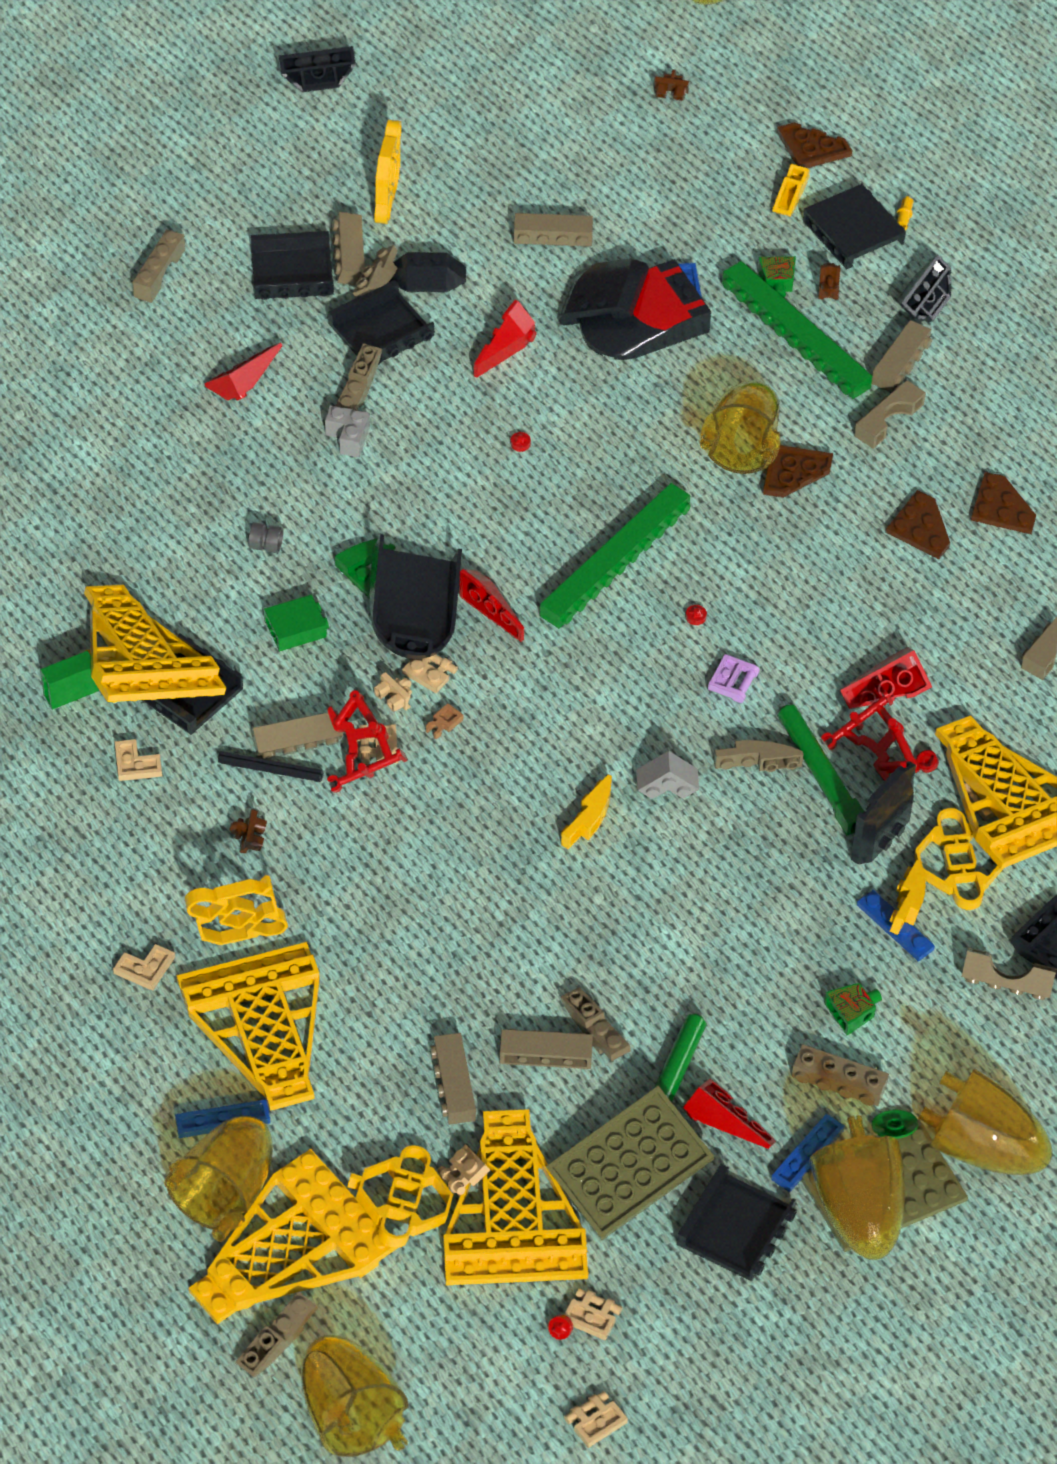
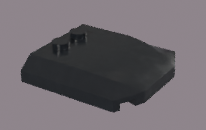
M632 258L595 263L576 272L558 319L560 325L579 324L581 317L611 314L613 319L632 317L649 271L647 263Z
M908 761L906 768L902 766L896 768L867 801V811L859 812L857 815L851 860L856 864L872 862L882 850L887 851L895 836L900 837L904 832L905 826L910 821L914 798L916 765Z
M1057 895L1024 924L1011 939V943L1019 955L1033 964L1036 963L1056 969Z

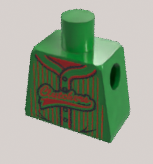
M796 256L758 258L757 271L759 277L783 298L786 296V292H792Z
M855 983L826 992L824 1004L847 1036L875 1017V1004L882 1001V996L878 989L866 992L861 984Z

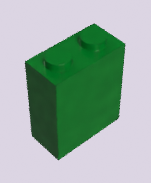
M312 594L264 609V621L279 652L326 638L327 629H329L327 618L322 617L320 604L318 601H314Z
M88 651L40 669L43 695L52 710L99 691L91 677V655Z

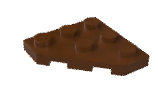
M796 122L777 127L778 136L797 166L810 168L852 157V149L843 137L837 136V138L827 136V132L818 129H805L801 127L802 124Z
M773 444L763 495L784 498L829 475L833 453Z
M985 472L971 521L1032 534L1036 520L1034 511L1005 476Z
M919 490L915 492L886 528L887 534L937 559H940L950 547V540L936 499Z

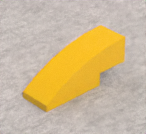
M794 164L790 165L772 212L789 217L792 216L810 177L808 168Z

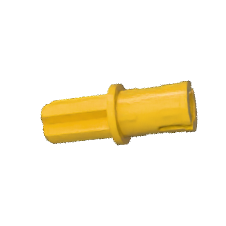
M909 196L902 199L901 207L897 211V222L905 230H907L909 219L913 214L914 200Z

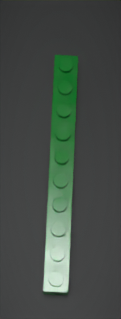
M742 261L723 271V287L727 291L730 290L739 302L746 304L753 314L756 313L765 325L772 327L775 333L780 337L782 336L791 348L798 350L805 360L808 359L817 371L823 372L831 383H835L840 387L843 394L855 399L871 389L873 376Z
M670 483L540 604V617L558 629L564 624H569L573 616L577 612H582L591 599H596L600 590L604 587L607 588L616 575H621L630 562L634 563L643 550L647 551L656 538L660 539L669 526H674L682 514L688 513L691 507L690 494Z

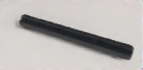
M220 751L218 755L219 763L316 782H322L324 771L317 768Z

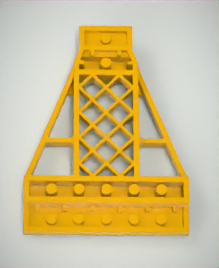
M125 585L85 587L84 594L92 605L90 611L91 677L107 702L225 695L226 686L218 676L220 668L213 657L201 655L150 617L140 602L131 596ZM97 631L108 647H97ZM174 653H182L186 657L177 658ZM114 657L117 661L97 662V658Z
M971 715L936 729L935 735L947 748L946 757L973 836L1000 869L1057 846V796L1050 798L1040 787V785L1048 783L1057 789V777L1004 747L993 734L984 730ZM979 762V763H982V766L975 765V764H971V763ZM985 764L997 767V770L987 768L984 766ZM1000 768L1006 769L1008 773L999 770ZM1027 772H1029L1037 778L1033 779ZM987 775L995 777V780L983 778L982 776ZM998 778L1010 781V784L999 782L997 780ZM964 781L981 800L974 803L970 802ZM1013 782L1018 783L1021 787L1012 784ZM996 789H999V790L1007 791L1008 794L998 793V792H995V790H996ZM1015 793L1023 795V798L1011 796L1010 794ZM1026 796L1031 797L1034 801L1027 800L1025 798ZM1010 803L1021 806V808L1018 809L1008 806V804ZM983 808H989L999 820L979 827L974 812Z
M307 942L176 975L189 1017L250 1083L266 1097L270 1111L314 1099L309 1074L320 978L314 956L311 955ZM314 985L312 1006L290 1011L284 992ZM274 996L271 1003L262 1000L263 997ZM247 1001L252 1002L249 1009L240 1004ZM278 1001L280 1003L281 1008L276 1006ZM257 1005L267 1009L263 1015L254 1012ZM227 1007L230 1010L235 1026L214 1032L198 1014ZM272 1011L281 1015L278 1021L268 1018ZM238 1012L245 1014L242 1020H240ZM311 1016L307 1054H305L294 1020ZM249 1017L259 1021L255 1027L246 1024ZM284 1020H286L287 1026L282 1024ZM264 1023L273 1027L270 1033L260 1030ZM278 1029L287 1033L284 1040L274 1036ZM244 1030L251 1032L248 1039L246 1038ZM256 1035L265 1039L262 1045L252 1042ZM232 1036L239 1037L249 1069L221 1039ZM291 1037L294 1044L288 1042ZM270 1041L280 1045L276 1052L266 1048ZM284 1048L293 1051L290 1058L281 1055ZM251 1049H254V1050L257 1051V1053H256V1055L254 1056V1058H253ZM262 1053L272 1057L268 1064L259 1061Z
M529 1109L483 1111L484 1133L476 1155L494 1174L488 1180L487 1174L482 1178V1204L464 1205L472 1185L471 1183L465 1186V1193L460 1195L447 1231L444 1234L446 1285L588 1279L585 1228L579 1222L560 1185L546 1169L548 1164L536 1144V1138L531 1131ZM517 1159H525L528 1163L521 1168L515 1161ZM502 1160L504 1164L498 1169L491 1162ZM509 1167L517 1172L512 1178L503 1173ZM531 1167L533 1169V1176L527 1172ZM538 1169H542L559 1201L541 1200ZM521 1176L529 1181L524 1188L516 1183ZM498 1177L506 1182L501 1189L492 1184ZM533 1186L534 1196L528 1192ZM510 1187L519 1192L513 1199L505 1194ZM488 1188L495 1193V1195L492 1196L490 1199L488 1195ZM523 1196L531 1202L526 1208L517 1203ZM499 1198L508 1203L502 1209L493 1204ZM512 1207L520 1212L515 1219L506 1214ZM534 1207L536 1209V1217L530 1213ZM489 1208L496 1213L491 1220ZM564 1209L575 1228L543 1230L542 1211ZM482 1213L484 1215L485 1233L452 1234L460 1214ZM524 1217L532 1222L527 1229L519 1224ZM500 1218L509 1223L503 1230L495 1225Z
M309 1149L271 1176L207 1269L208 1275L188 1289L190 1294L216 1324H219L236 1311L247 1309L255 1303L357 1276L361 1278L379 1266V1261L397 1248L388 1247L380 1241L378 1237L380 1226L375 1225L352 1193L312 1149ZM277 1185L294 1206L277 1218L272 1219L260 1206L273 1187ZM255 1214H258L266 1225L234 1246ZM294 1222L307 1223L306 1231L293 1230ZM290 1223V1230L281 1229ZM310 1224H312L318 1232H309ZM275 1234L288 1236V1243H274ZM272 1235V1237H271V1243H270V1242H262V1241H264L265 1239H267L269 1236ZM292 1236L305 1237L304 1246L291 1245ZM308 1238L322 1239L321 1244L317 1247L307 1246ZM256 1247L269 1248V1256H255ZM253 1248L252 1256H251V1255H243V1254H245L247 1251H249L250 1249ZM273 1249L286 1250L285 1259L272 1258ZM332 1250H335L350 1267V1269L321 1276L312 1264ZM289 1251L303 1252L299 1260L288 1259ZM237 1261H251L250 1269H237ZM254 1262L267 1263L266 1272L253 1271ZM282 1264L284 1268L280 1273L269 1272L270 1265ZM305 1269L314 1277L280 1287ZM252 1276L265 1278L264 1284L261 1286L251 1285Z

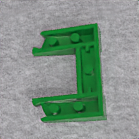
M376 538L359 543L335 555V566L369 599L371 570L367 566L372 564L373 548L378 540ZM391 543L389 545L384 544L383 549L394 550L396 546Z

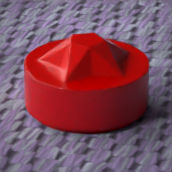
M517 432L511 436L510 445L515 451L523 452L530 448L531 438L527 433Z
M691 605L687 608L686 620L688 623L701 625L706 621L707 611L703 606Z
M931 750L920 752L916 758L920 770L929 773L938 767L939 759Z
M563 1314L554 1316L548 1324L549 1333L555 1339H566L573 1331L572 1320Z

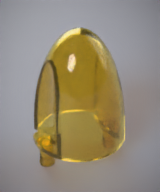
M749 380L731 387L718 399L703 423L700 447L704 450H709L708 456L714 463L730 472L750 474L765 469L775 460L781 444L780 433L777 432L780 400L776 392L764 382Z
M975 1067L965 1081L946 1070L939 1084L957 1093V1098L946 1116L942 1117L925 1106L918 1118L936 1128L935 1131L937 1133L930 1144L931 1147L969 1165L1001 1174H1034L1042 1171L1050 1164L1053 1152L1050 1139L1039 1120L1023 1102L996 1080Z
M246 1115L230 1118L208 1133L184 1157L175 1160L169 1167L170 1172L164 1180V1185L172 1201L192 1221L203 1227L213 1229L212 1236L217 1241L223 1242L231 1230L243 1224L245 1217L242 1213H247L267 1179L273 1155V1141L268 1126L261 1119L254 1116Z
M856 1115L857 1119H855V1116L847 1118L851 1138L821 1148L810 1157L809 1162L820 1199L837 1233L856 1254L868 1260H878L884 1258L892 1251L901 1232L905 1209L903 1160L900 1144L896 1138L891 1136L875 1137L874 1135H865L862 1116Z
M324 1335L313 1340L308 1346L302 1361V1389L311 1422L324 1448L337 1456L353 1457L369 1453L390 1440L395 1450L404 1449L405 1445H408V1440L400 1429L405 1422L402 1414L408 1408V1400L390 1372L365 1348L345 1337Z

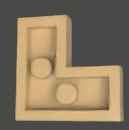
M136 739L115 741L119 781L162 777L160 754L138 756Z
M156 944L145 960L124 952L113 968V972L115 975L153 991L175 959V952Z

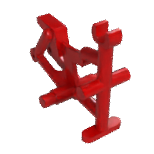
M356 690L350 693V698L338 715L332 706L327 710L334 730L338 733L346 732L349 744V754L345 756L347 774L341 777L331 775L327 778L330 783L337 781V786L331 788V791L334 793L340 792L344 784L363 776L372 778L377 770L401 760L403 762L408 761L406 754L400 748L396 749V753L392 755L387 742L389 734L386 727L377 721L364 701V697ZM357 707L366 719L368 727L355 729L354 724L348 722ZM376 738L384 758L369 765L360 763L358 769L355 770L354 760L358 757L357 740Z
M886 690L882 692L883 697L860 714L852 712L850 714L851 720L832 734L829 732L824 733L821 737L823 742L827 739H832V743L828 745L830 750L836 748L837 740L843 736L857 746L864 745L878 757L873 766L884 781L889 777L888 773H893L899 766L906 768L908 761L916 765L915 773L920 770V766L904 737L903 725L895 718H892L884 708L886 704L890 706L894 704ZM875 712L880 715L889 727L888 732L878 744L865 735L857 736L851 731L854 728L857 730L863 729L864 725L862 722ZM896 740L905 760L888 762L890 757L886 751Z

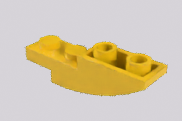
M608 774L603 780L600 779L594 789L583 796L581 811L570 825H566L561 832V845L566 849H569L581 836L589 840L601 825L610 803L611 775Z
M916 860L913 867L908 866L903 877L906 880L901 879L896 889L899 892L896 900L899 902L897 906L899 911L895 909L890 918V922L893 923L890 932L896 935L899 934L905 922L914 925L924 900L926 882L924 869L919 860Z

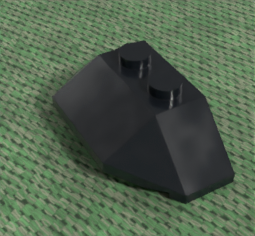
M353 46L278 56L281 76L302 93L340 88L356 66Z
M407 252L393 262L397 270L391 280L388 281L395 280L399 284V288L406 292H448L466 283V266L448 253Z
M937 254L913 277L898 297L899 305L913 319L933 322L951 298V267Z

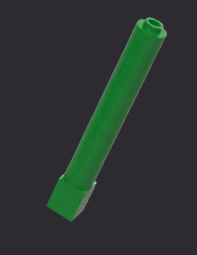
M795 705L783 706L778 713L780 722L796 748L803 751V760L834 809L835 818L846 836L855 833L857 815L859 812H864L863 808L856 798L851 797Z
M689 1014L685 1017L654 1088L659 1086L671 1102L675 1098L707 1026L706 1021L699 1014Z

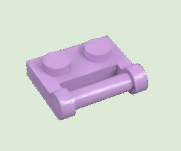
M725 654L708 684V690L730 697L733 701L743 703L746 698L745 693L753 678L757 677L760 669L754 664ZM741 671L746 672L739 689L733 688Z

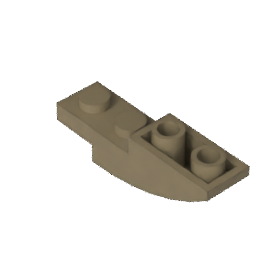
M394 245L388 248H381L376 253L377 256L372 265L363 268L362 274L356 282L353 292L354 296H361L378 289L391 280L397 270L393 261L398 250Z
M363 343L348 373L349 379L336 404L337 407L358 410V408L362 407L382 353L381 348Z
M760 740L735 741L734 748L715 750L714 756L715 769L722 768L725 770L737 766L751 767L758 764L759 771L773 772L784 768L793 770L802 767L803 751L784 744Z
M580 987L561 996L562 1003L580 1030L585 1034L593 1035L592 1045L599 1054L604 1053L613 1061L631 1051L630 1044L608 1023L604 1012Z
M298 1291L269 1327L266 1325L235 1363L252 1377H256L269 1367L304 1331L303 1326L318 1309L317 1305Z

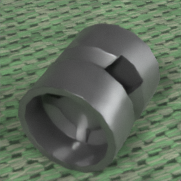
M254 522L249 535V548L262 550L265 547L267 552L278 554L283 542V527L271 525L267 528L265 524Z

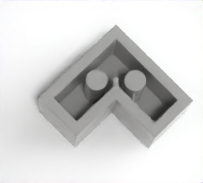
M330 405L325 419V435L340 438V454L360 458L370 429V413Z
M670 751L636 769L638 791L649 798H656L668 790L681 798H686L699 790L698 769Z

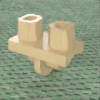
M386 672L381 675V682L374 687V694L379 699L389 695L390 698L387 699V705L393 712L401 708L407 710L411 707L408 704L412 694V690H410L411 681L407 678L402 680L396 678L394 680Z

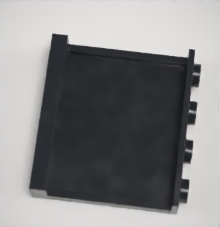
M859 184L804 208L803 222L846 270L852 268L854 259L896 240L901 245L905 242L906 231L904 227L899 225L893 215L888 213L882 203L877 201L871 191L863 184Z
M329 231L251 235L255 299H287L289 297L306 298L308 296L325 297L334 295Z
M395 280L328 312L330 327L356 356L363 343L382 349L379 364L390 357H396L406 349H412L415 345L430 340L434 336V322L432 321L427 324L400 295L399 284Z
M181 633L178 634L179 639L201 655L212 656L208 650L196 645L191 638H186ZM174 653L177 658L186 657L182 653ZM212 656L220 668L218 676L226 686L225 695L142 701L192 735L243 690V677L238 671L226 666L222 660Z
M720 1164L677 1235V1246L752 1282L756 1275L760 1276L765 1268L764 1261L766 1257H772L776 1249V1245H774L776 1240H782L784 1237L787 1222L794 1220L797 1209H795L796 1199L792 1198L788 1204L728 1175L729 1167Z

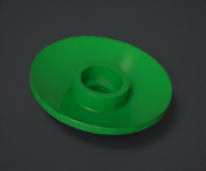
M888 1110L878 1114L872 1120L873 1131L877 1135L888 1139L907 1137L918 1128L916 1116L904 1110Z

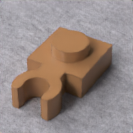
M447 703L433 715V721L427 723L426 732L428 733L433 729L436 730L434 738L438 739L444 729L450 732L461 723L464 715Z

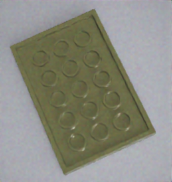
M657 1086L548 1164L546 1169L598 1237L604 1240L715 1158L661 1088Z
M924 1125L918 1126L916 1131L907 1137L884 1140L805 1173L801 1180L844 1252L968 1201L967 1194Z

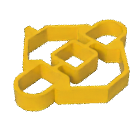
M388 119L378 157L375 223H389L391 207L397 191L398 179H400L402 122L398 120Z
M946 808L939 812L936 826L915 849L914 859L915 862L916 860L921 861L920 854L930 842L944 846L943 859L946 871L949 874L948 878L942 880L924 869L925 881L946 894L953 895L954 902L958 907L965 910H973L981 905L984 891L1003 869H1000L997 865L989 876L980 871L974 872L977 861L973 846L969 843L974 838L970 824L966 822L965 815L955 808ZM946 818L957 820L961 824L963 834L945 836L941 821ZM968 853L970 863L951 864L949 854ZM975 882L979 897L974 900L962 898L958 893L956 884Z
M267 875L260 881L248 879L215 887L213 890L197 888L188 892L184 898L187 913L196 918L201 940L218 945L229 944L255 938L259 935L267 937L282 934L288 927L284 910L277 908L271 879ZM256 893L270 897L271 901L261 903L255 909L252 900L238 896ZM210 902L212 904L209 907H205L196 903ZM234 910L242 911L238 915L231 914ZM218 916L221 925L233 927V929L219 932L204 928L202 924L212 922ZM264 918L276 920L272 923L261 922Z
M407 1146L402 1150L400 1158L393 1157L364 1168L362 1176L351 1173L347 1186L358 1190L356 1199L375 1225L380 1226L378 1231L380 1241L391 1248L403 1247L408 1242L409 1236H416L444 1225L449 1213L453 1193L435 1169L429 1166L431 1162L430 1154L420 1146ZM406 1158L421 1160L425 1167L423 1175L401 1169L402 1161ZM388 1172L393 1182L387 1203L376 1207L362 1188L364 1181ZM432 1185L447 1205L444 1213L423 1221L416 1211L423 1188ZM394 1189L416 1195L415 1203L393 1197ZM386 1218L407 1223L409 1225L407 1232L400 1236L390 1234L384 1226Z

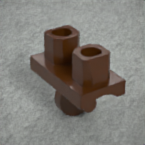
M672 69L671 74H664V77L655 76L656 97L666 98L667 91L674 92V100L683 101L686 93L688 94L689 81L683 80V76L676 75L675 69Z
M834 263L820 265L819 299L832 298L838 300L840 265H835Z
M251 809L250 816L245 819V823L244 819L238 818L236 822L230 824L229 830L235 835L234 838L239 840L242 836L240 853H247L248 849L260 851L263 846L264 838L254 835V832L263 834L267 821L257 817L258 811Z

